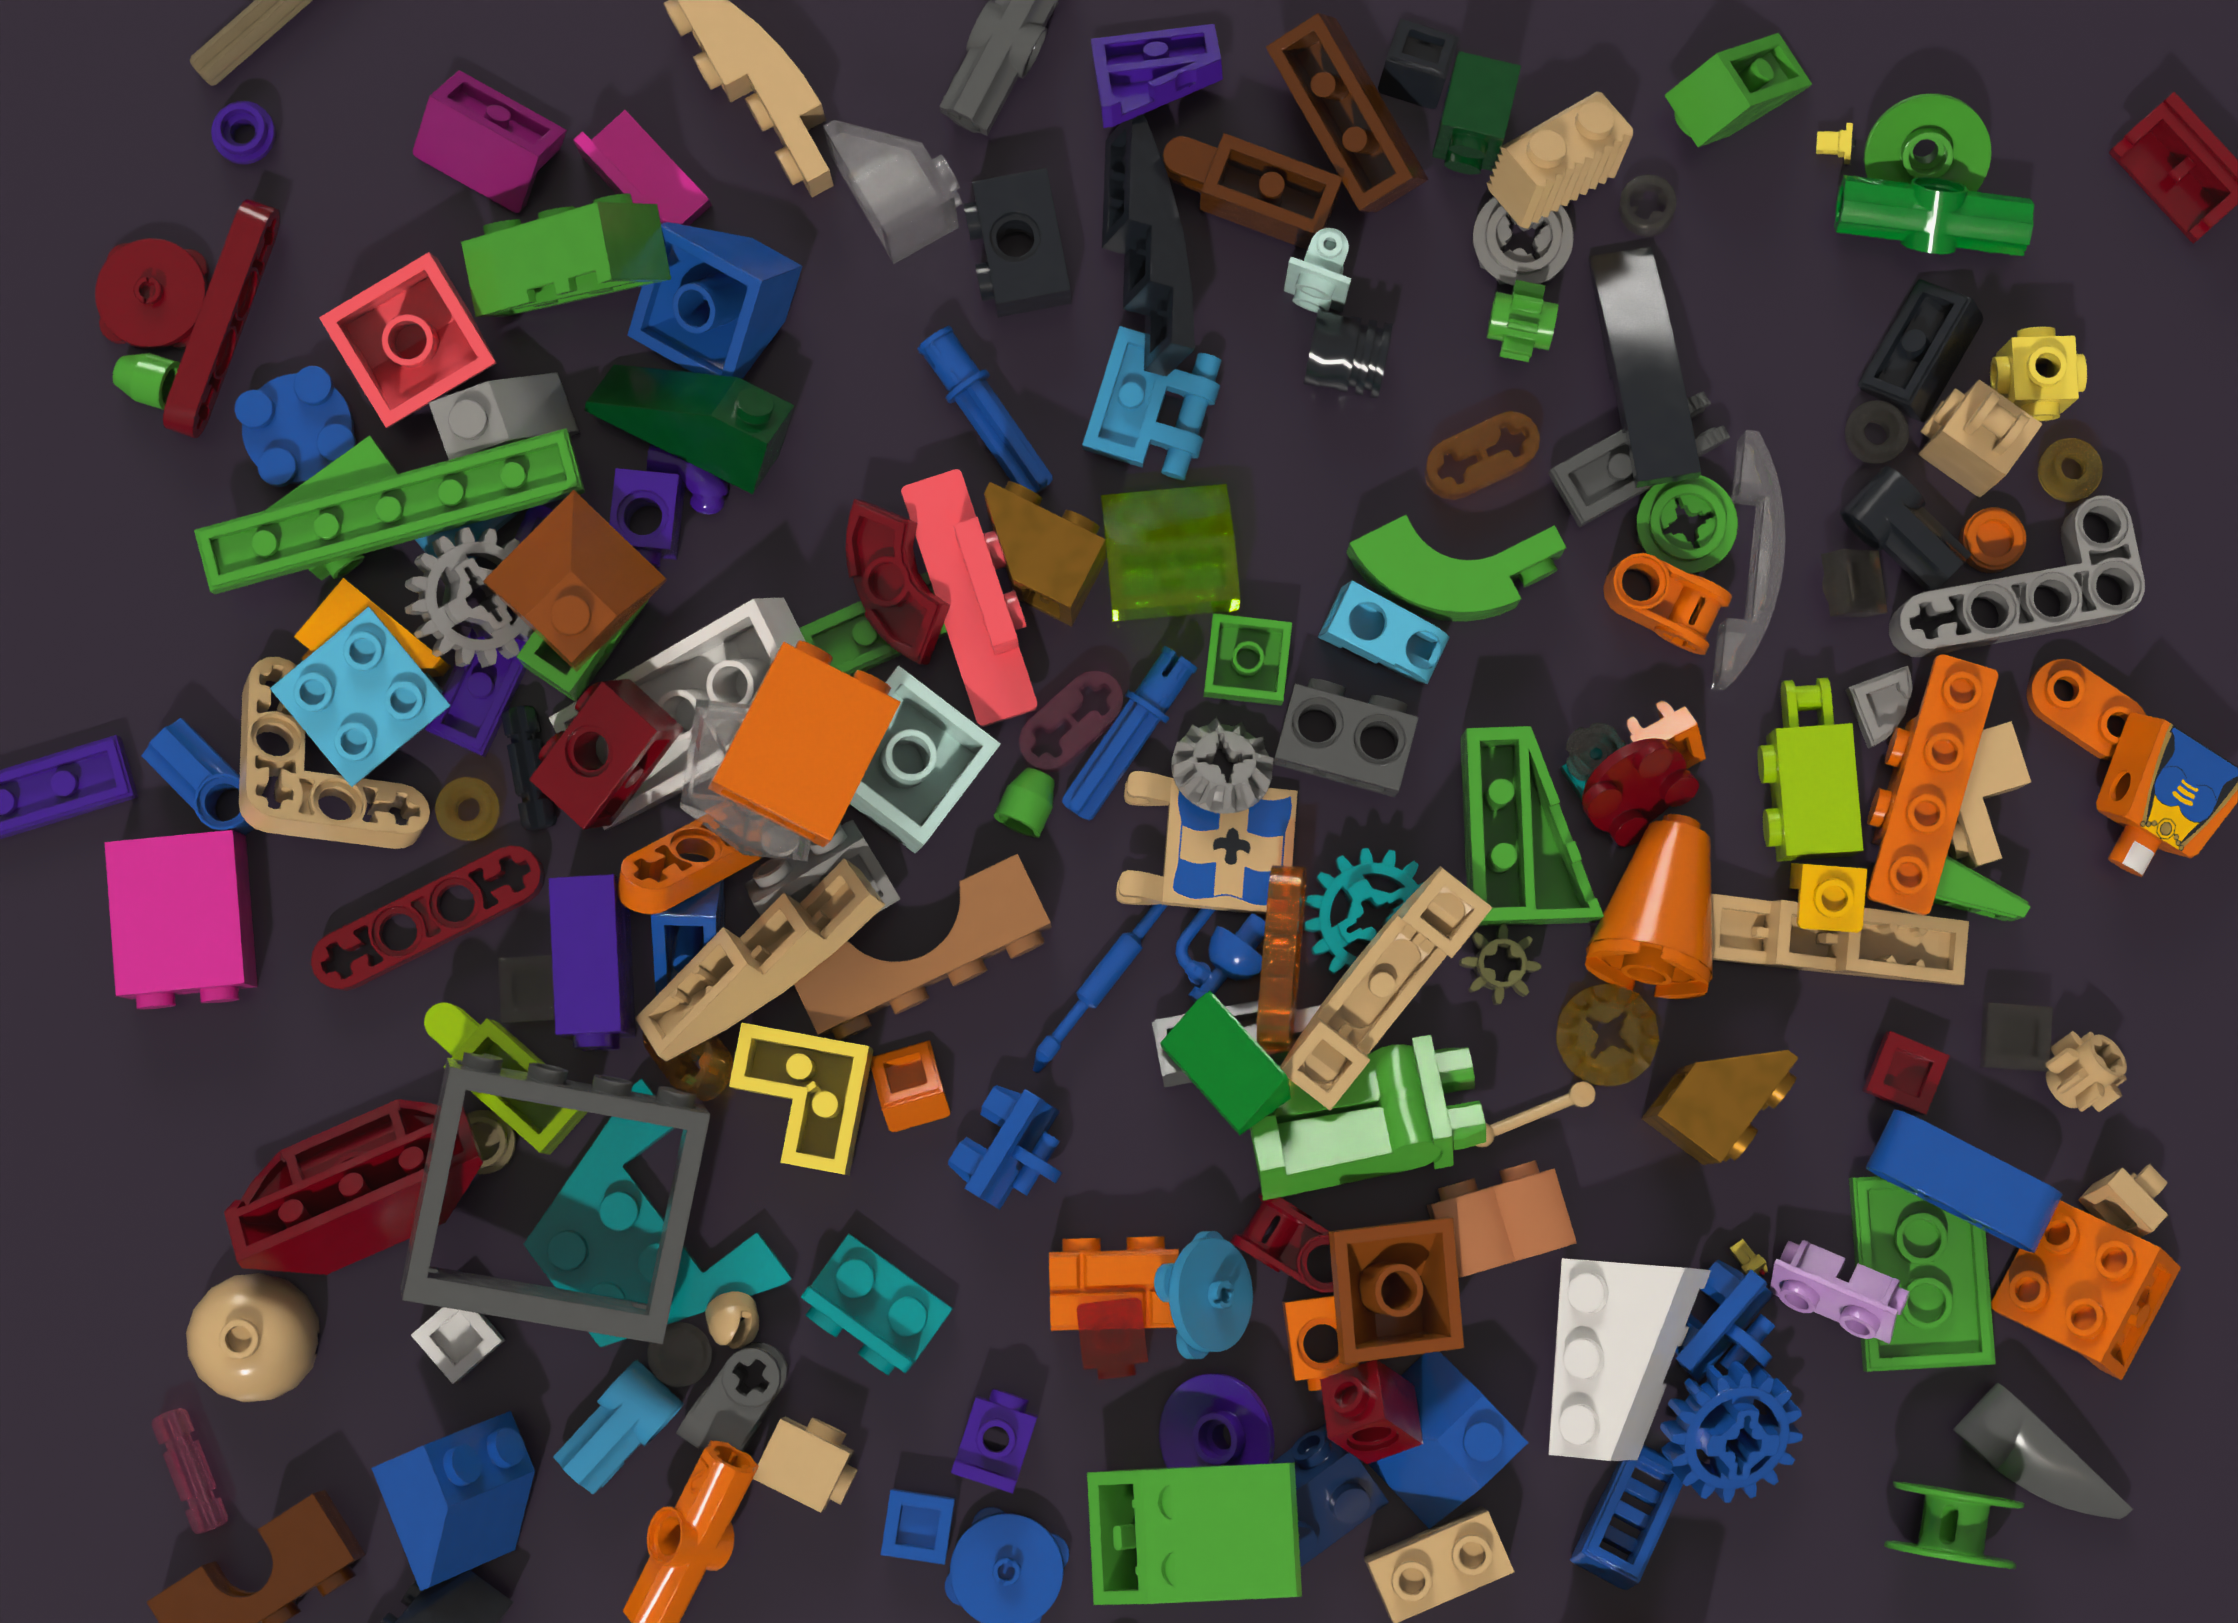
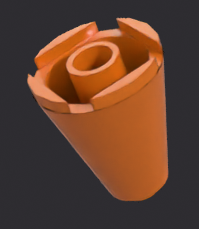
M1667 814L1663 817L1662 821H1654L1648 825L1603 913L1604 917L1600 919L1586 947V969L1599 979L1632 992L1635 981L1656 985L1654 997L1666 999H1692L1704 996L1707 993L1709 982L1713 978L1711 839L1706 832L1700 829L1701 824L1697 820L1684 815Z

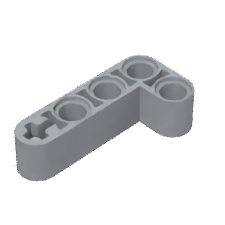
M2095 496L2087 499L2075 508L2064 519L2061 527V541L2067 566L1933 590L1911 597L1893 613L1889 622V636L1893 645L1907 656L1927 657L2104 624L2120 618L2133 610L2141 602L2145 592V579L2133 523L2127 507L2121 501L2111 496ZM2085 515H2096L2106 522L2109 529V537L2106 543L2092 541L2085 534L2083 529ZM2099 576L2111 577L2119 584L2122 590V599L2119 605H2110L2099 597L2096 590V582ZM2037 587L2048 588L2058 596L2060 611L2057 617L2046 616L2036 608L2034 592ZM1974 599H1985L1996 607L1998 612L1996 628L1982 627L1974 620L1971 614V605ZM1919 612L1923 621L1942 619L1951 612V623L1942 624L1927 636H1925L1924 631L1921 629L1912 630L1910 621L1918 616Z

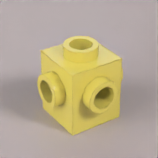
M2052 327L2021 329L2017 331V337H2012L1996 353V357L1992 358L1990 367L1991 388L2039 422L2060 418V413H2063L2079 399V392H2084L2086 388V359L2084 354H2076L2075 336H2056L2055 328ZM2047 364V378L2037 372L2035 365Z

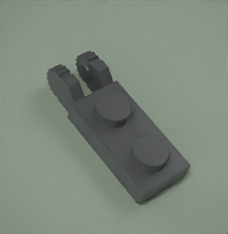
M1704 391L1687 399L1691 419L1702 414L1705 408L1711 404ZM1724 425L1718 428H1710L1695 439L1698 457L1719 447L1731 438ZM1622 430L1553 467L1548 473L1579 528L1652 488V486L1635 488L1626 433H1622Z

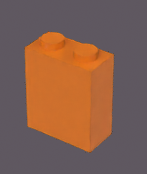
M801 640L797 642L795 647L783 642L771 662L708 789L824 848L832 840L901 702L888 695L891 687L879 678L859 670L852 677L830 666L833 657L819 647Z

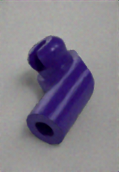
M650 444L647 457V471L679 474L688 490L692 493L690 505L696 512L711 515L723 509L724 496L728 493L727 481Z

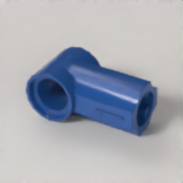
M179 718L171 725L164 727L149 742L147 749L141 756L195 810L202 823L216 831L234 830L243 835L255 829L245 821L240 812L229 821L223 822L218 818L216 813L218 798L227 790H239L240 775L185 719Z

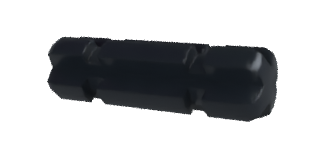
M530 705L512 707L504 710L501 717L505 736L511 738L512 743L507 745L515 793L518 797L522 798V803L518 804L521 825L524 829L530 831L549 828L557 822L554 802L529 780L542 763L538 756L543 748V741L537 739L536 733L541 732L538 713Z

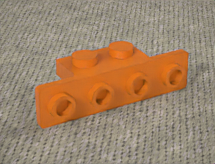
M1945 654L1938 655L1932 665L1919 714L1906 723L1905 729L1895 728L1885 757V764L1894 766L1887 790L1878 788L1867 821L1868 825L1876 827L1872 843L1880 846L1866 894L1869 900L1921 916L1930 913L1998 680V672L1996 670Z

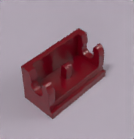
M2175 92L2131 129L2109 151V154L2193 244L2238 205V160Z

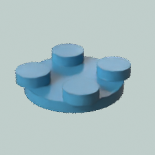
M1201 1231L1181 1251L1175 1263H1165L1157 1269L1154 1278L1155 1291L1160 1300L1169 1302L1171 1316L1177 1329V1348L1184 1358L1202 1359L1209 1352L1227 1350L1239 1341L1247 1328L1251 1316L1253 1287L1247 1263L1240 1251L1232 1243L1225 1240L1217 1231Z

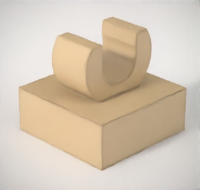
M2150 1164L2145 1166L2138 1175L2135 1173L2129 1174L2122 1167L2093 1183L2078 1201L2093 1216L2141 1238L2153 1232L2168 1216L2154 1200L2168 1182Z

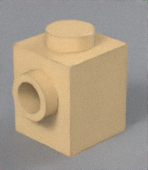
M785 1416L779 1420L758 1463L759 1467L753 1479L822 1513L830 1500L840 1505L842 1504L858 1469L848 1465L854 1450L842 1445L847 1435L846 1433L813 1417L806 1427Z

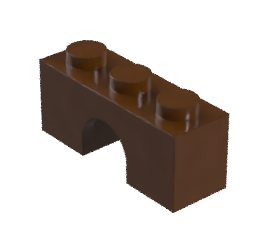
M326 1490L311 1494L257 1529L267 1544L273 1561L270 1578L261 1590L248 1592L238 1589L228 1581L218 1563L213 1561L200 1566L148 1600L147 1604L159 1623H285L301 1612L295 1601L317 1587L322 1597L353 1579L356 1574L350 1565L366 1554Z

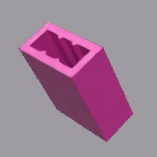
M234 830L104 842L116 996L136 999L137 1009H158L176 1006L175 995L200 993L201 1003H220L240 1000L239 989L258 987L245 835Z

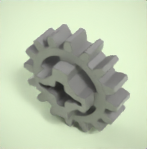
M469 527L456 532L455 546L445 536L433 541L432 545L437 558L426 553L417 556L414 563L424 572V575L412 577L405 582L407 589L419 593V600L405 607L406 614L422 615L424 623L414 632L415 636L418 639L433 634L437 641L434 644L432 654L436 657L444 655L451 649L456 650L455 662L456 666L459 667L469 665L474 657V653L477 654L482 668L496 664V648L506 659L512 658L520 652L514 638L527 642L534 632L514 611L511 617L506 610L507 605L484 584L483 580L493 570L481 568L477 565L474 558L468 559L467 557H481L498 566L519 545L520 542L514 538L501 547L497 546L496 530L491 528L483 531L477 542H475L474 535ZM439 578H441L445 585L442 605L438 607L436 591ZM480 587L484 591L486 598L479 603L480 606L471 608L465 598L473 592L472 590ZM457 624L473 628L478 637L483 636L485 639L479 640L465 637L454 631L452 627Z

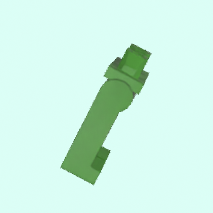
M1431 1035L1412 1038L1413 1046L1404 1044L1390 1045L1375 1050L1367 1055L1370 1058V1062L1331 1110H1328L1289 1079L1291 1099L1250 1128L1263 1201L1417 1169L1432 1162L1434 1169L1454 1166L1453 1150L1465 1149L1485 1143L1486 1124L1480 1100L1446 1106L1444 1098L1445 1093L1475 1089V1076L1469 1047L1434 1050Z

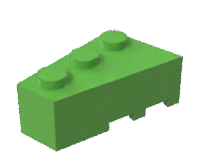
M630 193L597 198L593 200L592 204L578 208L570 206L545 210L538 213L539 219L521 224L520 219L486 224L483 226L484 235L461 242L476 317L511 316L671 280L657 204L632 203Z
M1532 727L1466 728L1460 737L1466 884L1471 891L1493 907L1478 927L1500 926L1501 924L1512 926L1596 923L1604 917L1598 899L1595 898L1581 862L1580 852L1568 829L1559 805L1560 800Z

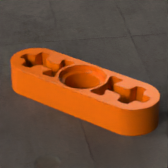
M729 803L627 856L621 864L617 888L619 900L627 908L644 914H657L674 907L761 859L766 851L770 820L737 803ZM680 854H698L708 858L709 861L693 862L682 858Z

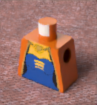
M2131 712L2125 722L2096 801L2098 812L2124 827L2108 860L2134 875L2143 877L2157 849L2190 859L2198 855L2238 803V766L2165 719Z

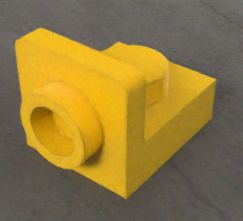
M1791 863L1789 888L1799 889L1797 926L1803 929L1860 932L1863 928L1867 869Z

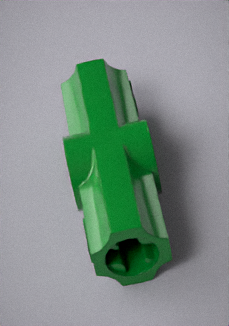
M1843 175L1836 200L1834 228L1837 233L1900 240V243L1909 249L1931 254H1951L1956 251V248H1963L1988 253L2024 256L2026 248L2030 244L2033 230L2034 203L2030 198L1968 191V188L1960 183L1940 178L1917 177L1912 179L1911 183H1903L1855 175Z

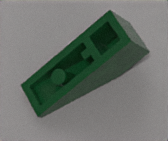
M614 364L586 401L584 411L753 494L780 455L794 405L739 377Z

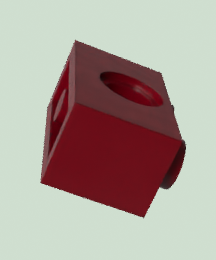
M630 679L596 682L590 686L578 699L575 705V710L578 714L568 728L555 734L541 749L538 758L542 763L529 779L582 829L612 825L684 729ZM600 735L606 740L609 749L605 764L599 760L596 754V742Z

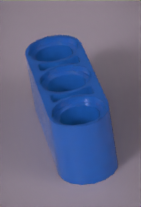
M1895 1109L1866 1165V1169L1878 1177L2013 1246L2031 1253H2035L2063 1196L2060 1191L2045 1182L1913 1115Z

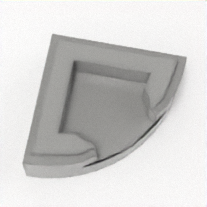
M1908 666L1853 685L1845 690L1868 749L1876 746L1893 734L1895 728L1900 725L1906 714L1912 693V679Z

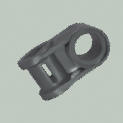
M764 1342L751 1343L734 1353L727 1360L711 1386H708L700 1395L681 1423L676 1434L702 1452L708 1446L710 1440L727 1442L734 1448L744 1452L762 1424L761 1419L787 1380L788 1365L784 1355L775 1346ZM756 1360H760L766 1365L762 1376L770 1383L768 1385L761 1382L755 1388H750L745 1383L748 1372L741 1365L750 1366Z

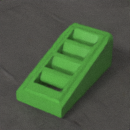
M1946 857L1933 903L2002 921H2015L2026 916L2031 907L2028 905V901L1951 857Z

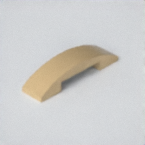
M1440 866L1376 934L1311 1018L1280 1066L1288 1079L1328 1110H1331L1370 1062V1058L1367 1055L1445 957L1447 955L1451 958L1454 957L1493 907Z

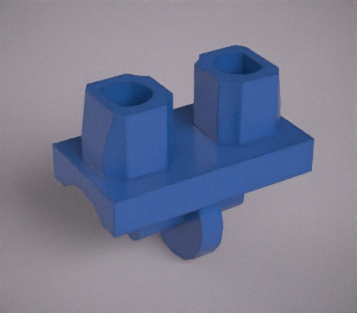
M996 1085L984 1101L980 1115L998 1125L1001 1129L988 1149L966 1137L959 1142L948 1160V1165L967 1182L964 1189L999 1210L1013 1188L1027 1196L1040 1174L1057 1183L1062 1172L1047 1162L1060 1141L1047 1132L1060 1111L1026 1089L1020 1094Z
M1720 1260L1715 1261L1709 1268L1711 1272L1705 1288L1699 1290L1719 1307L1705 1324H1702L1690 1314L1686 1323L1689 1329L1682 1346H1677L1675 1351L1678 1355L1676 1360L1683 1370L1698 1383L1706 1375L1707 1367L1715 1365L1732 1343L1734 1346L1719 1362L1727 1371L1732 1361H1739L1743 1365L1748 1358H1751L1758 1365L1765 1368L1773 1359L1771 1354L1760 1345L1775 1328L1771 1321L1760 1314L1746 1332L1744 1331L1773 1296V1293L1766 1287L1767 1282L1753 1270H1750L1745 1276L1739 1270Z

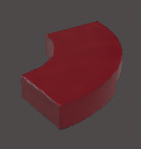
M854 499L846 533V559L849 578H853L858 596L866 611L864 615L881 638L893 649L918 664L928 665L950 605L933 594L918 573L913 549L917 522L864 500Z

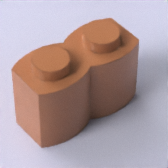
M1534 1160L1500 1170L1502 1183L1478 1190L1475 1178L1438 1188L1441 1201L1429 1204L1427 1208L1431 1219L1453 1218L1458 1278L1577 1243L1555 1168L1539 1172L1537 1162Z

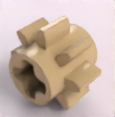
M2072 1031L2050 1047L2055 1057L2046 1063L2048 1068L2046 1082L2051 1093L2060 1103L2069 1108H2078L2082 1112L2092 1105L2100 1112L2122 1096L2117 1086L2127 1080L2124 1075L2127 1070V1064L2123 1053L2111 1039L2104 1035H2094L2092 1032L2080 1038Z

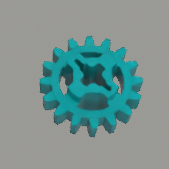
M1364 848L1360 851L1359 865L1352 866L1343 855L1335 860L1339 873L1336 878L1320 872L1316 880L1325 890L1324 895H1308L1305 901L1307 906L1318 911V917L1304 922L1303 926L1304 931L1320 932L1322 938L1311 949L1312 954L1315 956L1329 951L1334 957L1327 972L1334 975L1343 966L1349 968L1357 957L1347 952L1344 948L1355 942L1368 945L1376 936L1377 931L1373 927H1367L1364 930L1359 928L1352 933L1347 932V930L1354 927L1358 919L1363 915L1364 910L1361 904L1368 902L1375 910L1383 906L1386 909L1397 903L1399 906L1389 913V916L1382 923V926H1384L1406 900L1423 884L1418 885L1412 879L1417 872L1418 863L1412 861L1403 870L1394 867L1396 854L1393 850H1388L1381 863H1373V857L1369 848ZM1364 877H1383L1395 882L1401 888L1393 893L1373 889ZM1342 888L1345 893L1344 896L1349 903L1346 918L1336 926L1331 927V906L1336 894Z

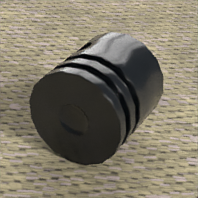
M1318 309L1303 384L1315 387H1330L1346 393L1349 386L1355 388L1356 395H1363L1364 390L1371 391L1370 397L1378 399L1393 324L1385 322L1384 328L1376 327V320L1369 319L1368 325L1361 324L1362 318L1342 316L1334 312Z

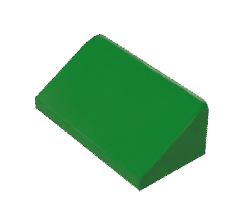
M1211 991L1201 996L1160 1042L1161 1048L1239 1136L1291 1099L1289 1079L1285 1072Z

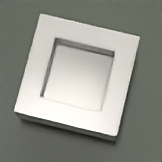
M442 1307L411 1334L452 1384L459 1382L505 1341L483 1314Z

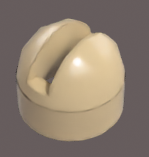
M735 1291L723 1293L715 1297L706 1308L705 1316L708 1329L717 1344L727 1345L732 1349H741L755 1339L759 1330V1315L756 1303L750 1295Z

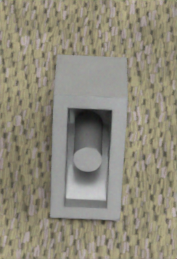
M557 372L487 381L429 402L449 460L565 428L568 429L570 436L580 433Z

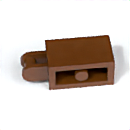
M1223 133L1218 148L1189 137L1179 136L1167 143L1163 153V162L1169 180L1201 193L1200 210L1308 250L1313 236L1319 230L1327 228L1339 197L1343 178Z

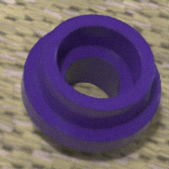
M237 101L228 104L218 112L212 124L211 135L216 149L224 158L236 164H251L261 160L270 152L275 142L276 130L271 116L263 107L250 101ZM243 125L253 126L255 128V135L251 141L244 144L235 142V133L238 128Z

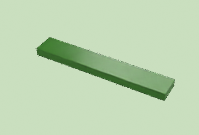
M565 428L194 530L210 592L218 594L565 499L573 490L578 494L586 492L570 433Z

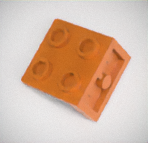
M2060 1200L2035 1253L2022 1249L2018 1250L1991 1301V1308L1998 1314L2082 1354L2099 1370L2122 1380L2181 1267L2161 1247Z

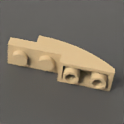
M668 0L664 2V7L680 36L682 37L692 32L702 52L693 56L710 90L721 85L730 102L752 91L754 92V94L746 97L745 101L762 132L773 127L784 146L776 151L775 155L792 186L803 181L811 197L833 187L834 184L830 170L808 132L811 128L826 121L822 104L804 75L782 47L758 23L728 0Z

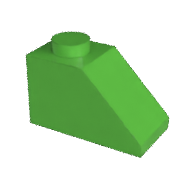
M1776 33L1716 53L1664 96L1675 111V120L1680 129L1691 137L1699 148L1731 136L1811 86L1812 83L1781 35Z

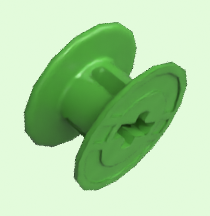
M1893 1481V1486L1897 1489L1924 1494V1508L1918 1543L1886 1541L1884 1547L1945 1560L2016 1569L2017 1565L2013 1561L1984 1555L1986 1533L1991 1506L2021 1509L2024 1508L2025 1503L1984 1494Z

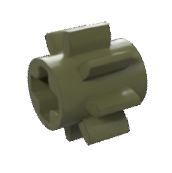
M1501 924L1498 927L1496 940L1488 942L1483 935L1476 932L1471 939L1480 951L1476 957L1468 956L1459 960L1460 966L1474 968V974L1477 978L1470 984L1468 991L1473 993L1483 986L1493 990L1492 1000L1494 1005L1502 1003L1504 989L1512 987L1518 995L1526 996L1529 990L1521 978L1525 972L1533 973L1541 969L1540 963L1527 961L1524 952L1530 946L1533 939L1528 936L1518 943L1508 939L1506 924ZM1497 948L1505 949L1504 955L1506 960L1516 962V970L1507 973L1503 978V982L1495 980V970L1484 968V959H1489L1495 955Z

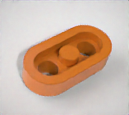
M2057 659L2043 665L2034 672L2027 685L2028 704L2032 712L2039 719L2103 760H2112L2120 737H2115L2109 732L2107 728L2109 717L2116 715L2126 722L2131 712L2146 715L2143 708L2132 698L2078 662L2072 660ZM2057 680H2065L2071 684L2073 697L2070 701H2062L2055 695L2054 684Z

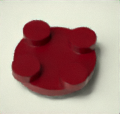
M141 239L115 246L109 252L107 260L99 272L95 287V300L100 315L99 326L102 334L116 344L128 343L144 349H160L172 346L175 349L185 350L208 290L206 280L209 275V265L207 260L195 250L183 249L177 244L162 239Z
M1658 738L1643 739L1618 749L1602 761L1585 785L1582 795V806L1585 814L1597 828L1609 832L1619 846L1627 847L1639 842L1649 822L1661 815L1669 806L1677 807L1689 802L1696 795L1699 789V782L1687 770L1684 757L1672 743Z

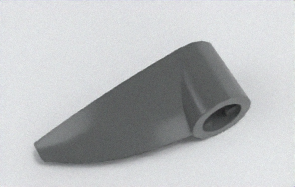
M1996 1383L1953 1429L1971 1449L1993 1468L2019 1486L2053 1504L2080 1513L2119 1520L2133 1510L2051 1429L1999 1383Z

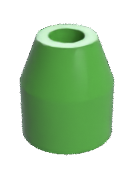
M151 353L121 356L113 370V383L134 401L164 410L180 362Z
M1026 768L1007 786L994 813L995 819L1015 832L1029 837H1040L1053 809L1055 780L1040 770Z

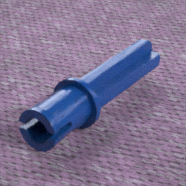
M951 326L940 329L924 340L917 350L924 356L949 392L945 399L950 404L954 402L958 404L1010 481L1018 483L1037 494L1044 490L1052 482V474L986 381L990 376L989 372L986 369L979 370L954 334Z
M1167 646L1162 648V653L1134 693L1129 690L1127 691L1125 696L1129 701L1063 796L1062 803L1065 807L1082 819L1090 821L1096 816L1160 721L1165 724L1167 723L1169 717L1165 713L1191 675L1195 674L1198 669L1183 656H1177V653Z

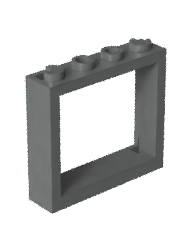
M464 1052L463 1060L447 1058L400 1285L402 1300L663 1344L710 1119V1113L703 1104L695 1103L697 1094L677 1091L676 1088L664 1086L658 1087L657 1096L632 1092L633 1082L607 1075H594L592 1084L567 1080L568 1070L541 1063H529L528 1072L502 1068L503 1058L486 1053L478 1055ZM466 1090L683 1129L647 1303L430 1266Z

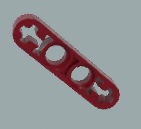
M246 199L237 210L170 389L163 413L164 428L193 438H198L206 428L273 249L280 225L279 209Z
M510 845L499 848L327 934L317 942L312 951L311 966L313 973L321 983L330 988L344 991L356 989L530 902L539 894L544 885L545 873L543 865L535 854L523 847ZM512 859L519 866L529 864L531 872L523 877L525 888L517 892L512 886L503 885L491 891V894L498 900V903L488 908L486 893L473 879V876L483 871L484 881L491 883L506 874L503 863L507 860ZM464 886L473 894L475 901L474 909L471 915L463 921H448L441 913L440 899L449 888ZM407 915L416 924V939L405 950H392L384 942L382 935L383 927L393 916ZM368 929L371 945L383 957V961L374 965L373 956L365 954L350 963L353 974L348 978L337 971L329 972L327 964L335 959L332 949L339 945L343 950L351 952L367 945L359 936V933Z

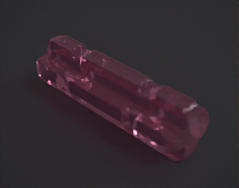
M175 1408L156 1416L152 1420L151 1425L159 1445L165 1443L167 1452L163 1453L179 1498L181 1502L187 1500L190 1507L185 1513L192 1531L196 1534H203L223 1526L228 1522V1514L221 1497L215 1498L212 1490L216 1489L217 1486L199 1440L193 1441L190 1435L195 1429L188 1411L184 1408Z

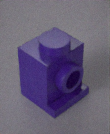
M992 1388L989 1399L976 1396L951 1473L1013 1494L1038 1415L1026 1412L1029 1400ZM998 1426L1008 1433L1009 1443L1005 1449L992 1451L987 1448L984 1443V1434L990 1427Z

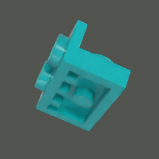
M850 1233L843 1240L812 1285L808 1286L801 1296L803 1300L812 1305L805 1314L810 1320L836 1338L842 1329H845L864 1343L858 1354L888 1376L895 1367L904 1373L909 1372L953 1310L951 1306Z

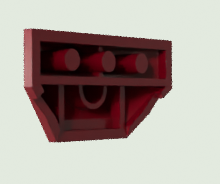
M397 1099L280 1150L252 1180L241 1200L235 1199L224 1211L236 1260L241 1268L327 1275L410 1239L437 1105ZM463 1107L438 1226L446 1223L483 1164L468 1114Z

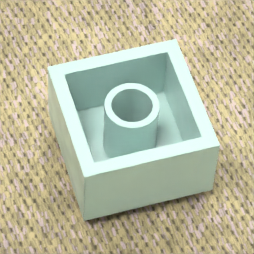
M898 666L885 683L891 687L888 695L901 703L850 804L912 852L916 853L928 841L1001 743Z

